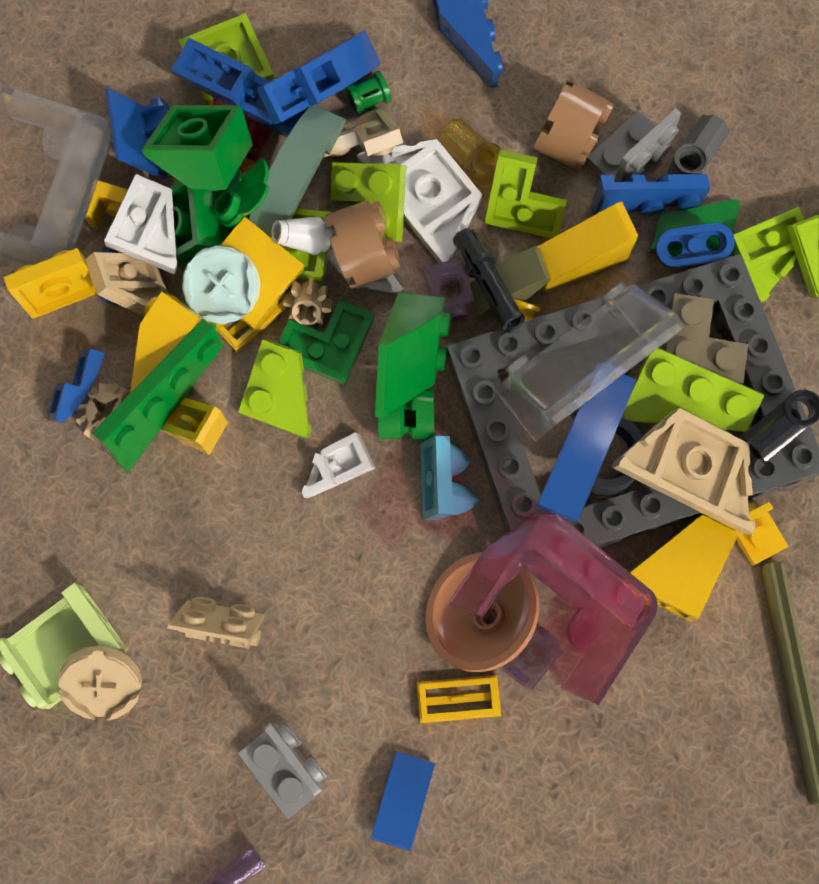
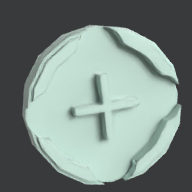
M222 245L205 248L198 252L186 266L182 282L185 300L190 308L194 309L207 322L218 324L240 320L250 313L259 299L261 286L258 270L249 256L237 248Z

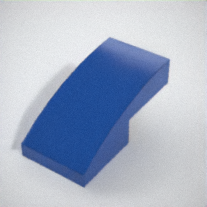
M93 349L80 351L72 384L56 383L47 418L48 421L63 423L79 407L97 377L105 353Z
M396 751L371 836L372 840L411 851L435 763Z

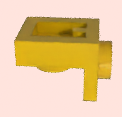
M95 180L91 192L88 191L85 194L82 202L83 216L89 225L98 229L105 209L109 215L116 217L128 189Z
M755 501L748 504L749 520H755L754 534L745 535L730 527V529L739 533L736 540L751 566L789 547L769 514V511L774 509L770 502L760 507L757 506Z

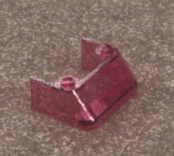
M539 513L487 546L449 603L455 608L483 618L503 586L512 581L523 566L577 609L569 621L567 637L570 644L581 652L582 655L561 688L570 694L599 706L654 619L658 607L657 599L651 589L562 517L550 513Z

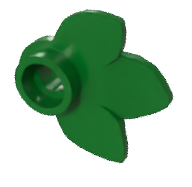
M261 158L245 174L237 170L227 189L221 190V194L218 196L213 208L214 216L218 218L221 225L231 228L239 224L244 217L253 213L263 203L269 191V186L266 185L269 177L266 160Z

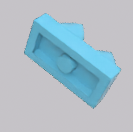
M434 436L420 444L423 520H440L448 516L459 515L473 508L480 501V498L467 487L452 482V476L463 472L472 462L468 455L460 448L450 444V436Z

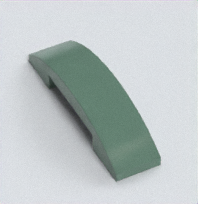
M312 105L304 112L288 135L269 170L266 184L269 186L268 194L263 203L251 213L249 218L253 224L270 238H272V226L276 220L293 219L292 217L324 154L330 155L346 123L344 118Z

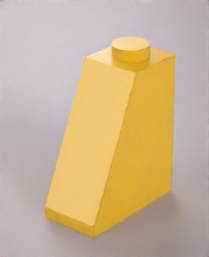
M622 201L537 246L541 250L551 278L548 283L541 287L544 294L627 262L638 234Z
M701 515L623 577L619 585L690 622L699 619L739 533L709 516Z

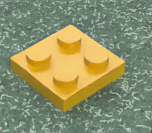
M78 248L59 251L48 260L35 265L21 266L14 273L3 277L7 290L32 319L97 294L85 258Z

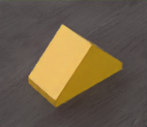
M184 398L161 428V431L210 455L228 421L221 410L215 406Z

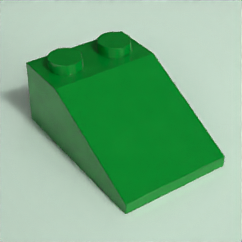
M398 293L379 342L375 417L384 418L435 384L438 370L445 371L447 348L441 347L442 336L448 337L451 313L444 312V297Z

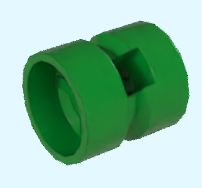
M433 389L425 390L384 418H378L379 440H401L404 434H409L412 439H430L434 437ZM404 409L416 410V419L404 420Z

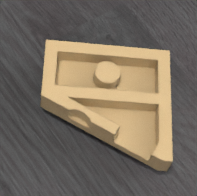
M93 252L85 259L97 295L145 317L144 309L154 296H159L161 291L168 293L159 268L124 253Z

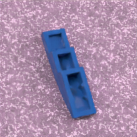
M191 38L186 42L171 69L175 75L226 105H241L245 116L285 137H288L298 120L308 109L300 111L281 123L273 124L257 91V88L270 81L257 75L251 67Z
M601 364L598 365L537 507L570 522L577 523L637 381L636 379Z

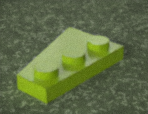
M651 344L635 378L637 381L622 418L629 421L658 424L672 410L681 408L722 430L746 432L765 395Z

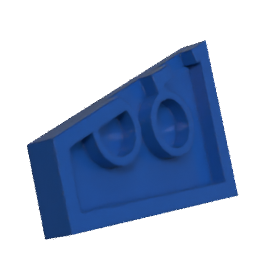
M667 174L657 179L656 182H648L645 179V175H631L629 181L614 182L613 175H600L591 203L593 216L621 201L627 213L641 211L642 215H654L663 211L664 207L678 205L680 210L697 207L704 201L710 190L708 174Z

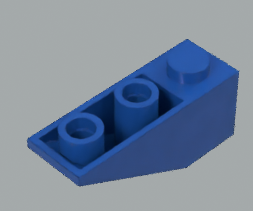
M433 0L439 31L491 88L497 87L498 74H503V62L500 51L494 52L492 41H495L494 23L492 19H486L484 9H488V0Z

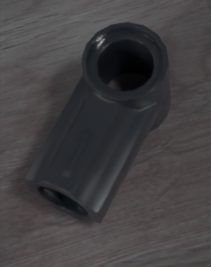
M806 389L795 391L740 438L749 443V451L762 463H766L805 429L819 420V396L813 391ZM793 401L803 402L807 406L809 411L807 420H799L793 416L791 412Z

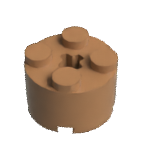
M567 80L533 149L572 169L575 168L580 171L586 158L590 155L599 137L598 134L607 121L614 104L600 95Z
M368 199L325 215L326 227L333 225L336 236L330 237L333 251L345 280L350 278L349 287L351 289L396 274V269L401 267L399 262L400 255L394 238L386 239L384 231H387V219L380 201L372 204L371 200Z

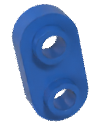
M721 223L670 229L658 238L655 245V254L660 263L669 268L712 263L725 259L731 254L735 244L734 235L727 226ZM709 236H714L719 240L717 250H710L706 246V240ZM670 242H677L681 246V252L678 256L669 254L667 247Z

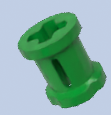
M381 71L374 72L372 78L355 85L350 84L346 87L347 96L357 116L363 114L364 109L380 102L385 104L392 102L389 87ZM375 90L374 92H372V93H370V94H367V95H365V96L362 97L363 94H366V93H368V92H370V91Z

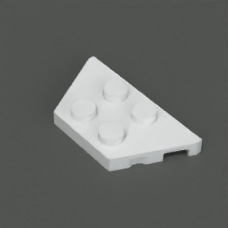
M437 139L422 141L414 146H394L391 152L381 156H374L373 154L367 156L365 152L359 153L357 155L358 163L401 164L407 166L404 220L442 268L447 267L457 249L453 244V237L459 231L468 228L482 201V193Z

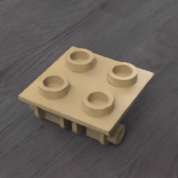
M195 597L192 601L187 600L169 622L167 628L185 633L187 638L206 641L209 636V642H214L215 638H221V644L225 645L227 640H230L229 645L249 649L250 645L258 646L261 631L257 629L262 623L265 614L255 613V609L249 605L235 604L228 608L216 605V601L213 599Z

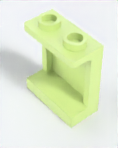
M73 583L61 592L64 596L63 599L7 639L0 638V664L9 674H16L23 684L19 691L26 702L32 707L37 705L40 709H50L61 701L58 683L62 665L71 654L85 647L93 646L115 648L123 653L128 651V648L86 589L76 583Z

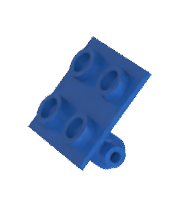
M109 88L105 89L108 104L107 113L111 123L113 149L116 159L161 179H168L167 172L145 157L142 148L170 109L169 105L165 103L163 98L156 97L151 99L150 105L145 107Z

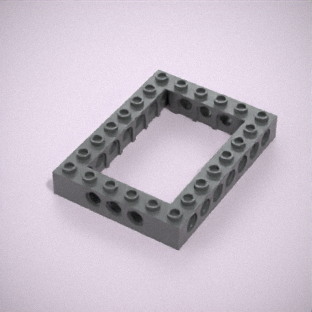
M742 254L525 321L519 328L510 332L499 329L447 346V361L515 560L528 572L704 514L647 486L584 507L576 524L559 516L549 518L546 510L537 507L541 494L499 376L507 373L509 376L516 375L517 370L544 362L545 365L551 364L554 358L579 350L582 354L588 352L592 346L616 339V342H620L627 335L649 328L652 331L658 330L662 324L668 323L671 300L674 293L714 299L713 308L720 306V310L714 318L717 334L721 333L726 341L749 344L742 384L765 395L754 416L757 423L786 397L794 393L796 389ZM793 401L791 404L793 416L799 420H807L801 402ZM810 426L766 463H762L750 453L748 473L752 479L753 495L748 496V500L815 479L819 476V447Z

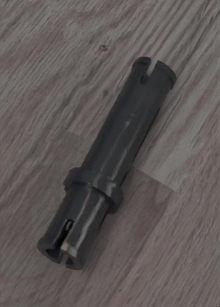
M466 228L459 231L453 237V244L457 247L465 261L464 268L468 276L476 280L500 322L503 331L510 332L519 328L525 322V316L520 311L507 286L497 272L493 255L485 251L474 229Z

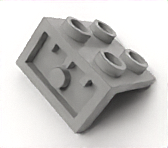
M675 108L659 124L655 125L638 110L587 157L586 162L599 175H613L614 182L629 181L631 175H644L646 170L643 167L651 160L658 163L670 151L672 146L669 142L679 131L676 126L682 113Z
M269 722L263 727L265 732L241 750L238 755L288 820L327 788L322 781L327 777V774L313 756L305 759L297 747L302 744V741L288 723L286 725L283 723L280 726L278 722Z

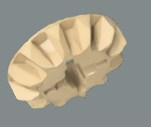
M99 383L97 387L91 389L77 408L76 421L83 434L99 443L92 432L106 418L98 420L101 412L98 410L99 407L96 403L99 402L107 407L114 404L113 412L130 394V391L116 383Z

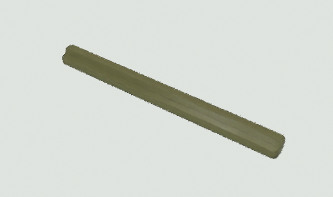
M783 562L767 563L762 566L761 571L808 800L811 805L819 806V726L786 568Z

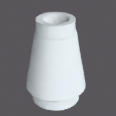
M319 216L283 221L276 220L272 226L271 236L275 244H281L317 255L329 249L332 228L331 226L326 227L325 221Z

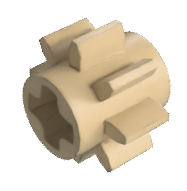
M309 278L308 281L300 284L294 281L291 293L285 294L283 306L290 308L288 319H295L298 323L305 326L316 322L322 325L324 313L331 312L332 300L326 298L327 285L321 287L313 281V278Z

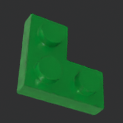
M339 299L325 333L289 319L278 344L302 352L305 370L346 385L375 320V313Z

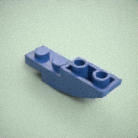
M363 30L257 88V91L273 124H277L346 88L374 70L381 63L366 30Z

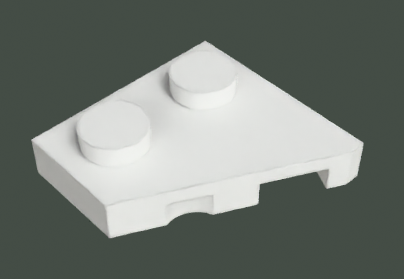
M136 174L104 240L105 246L175 274L177 271L172 189Z

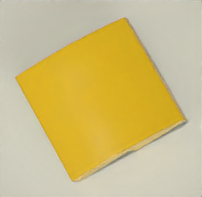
M244 217L221 245L237 248L248 255L258 270L261 282L259 299L252 311L241 319L255 330L279 303L281 295L303 272L305 265L282 246L275 244L272 238Z

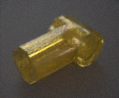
M461 118L452 119L443 127L437 140L450 156L471 174L475 185L480 188L491 189L501 149L500 146L495 143L486 142ZM489 163L494 165L495 167H493L492 169H483L480 167V165Z

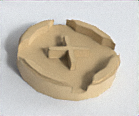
M104 646L85 647L71 654L62 665L58 680L59 694L64 704L72 712L83 718L95 720L97 716L106 717V720L117 719L129 713L138 702L142 677L139 667L130 656L123 652Z

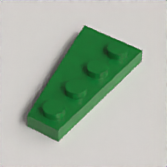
M204 319L178 343L92 432L115 463L127 473L132 469L223 347L215 328Z

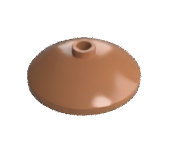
M478 552L459 559L449 566L438 578L428 598L425 623L433 648L449 664L470 672L490 671L509 663L527 646L537 626L540 603L536 584L530 573L519 562L505 554ZM497 613L494 623L489 624L488 619L490 615Z

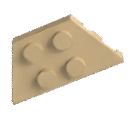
M681 408L672 410L614 461L612 468L745 535L754 534L755 520H749L748 496L753 495L752 479L748 473L750 465L749 443Z

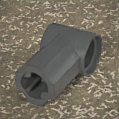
M703 114L684 143L676 150L667 174H703L730 132L724 120L714 114ZM681 164L689 165L693 170H687Z

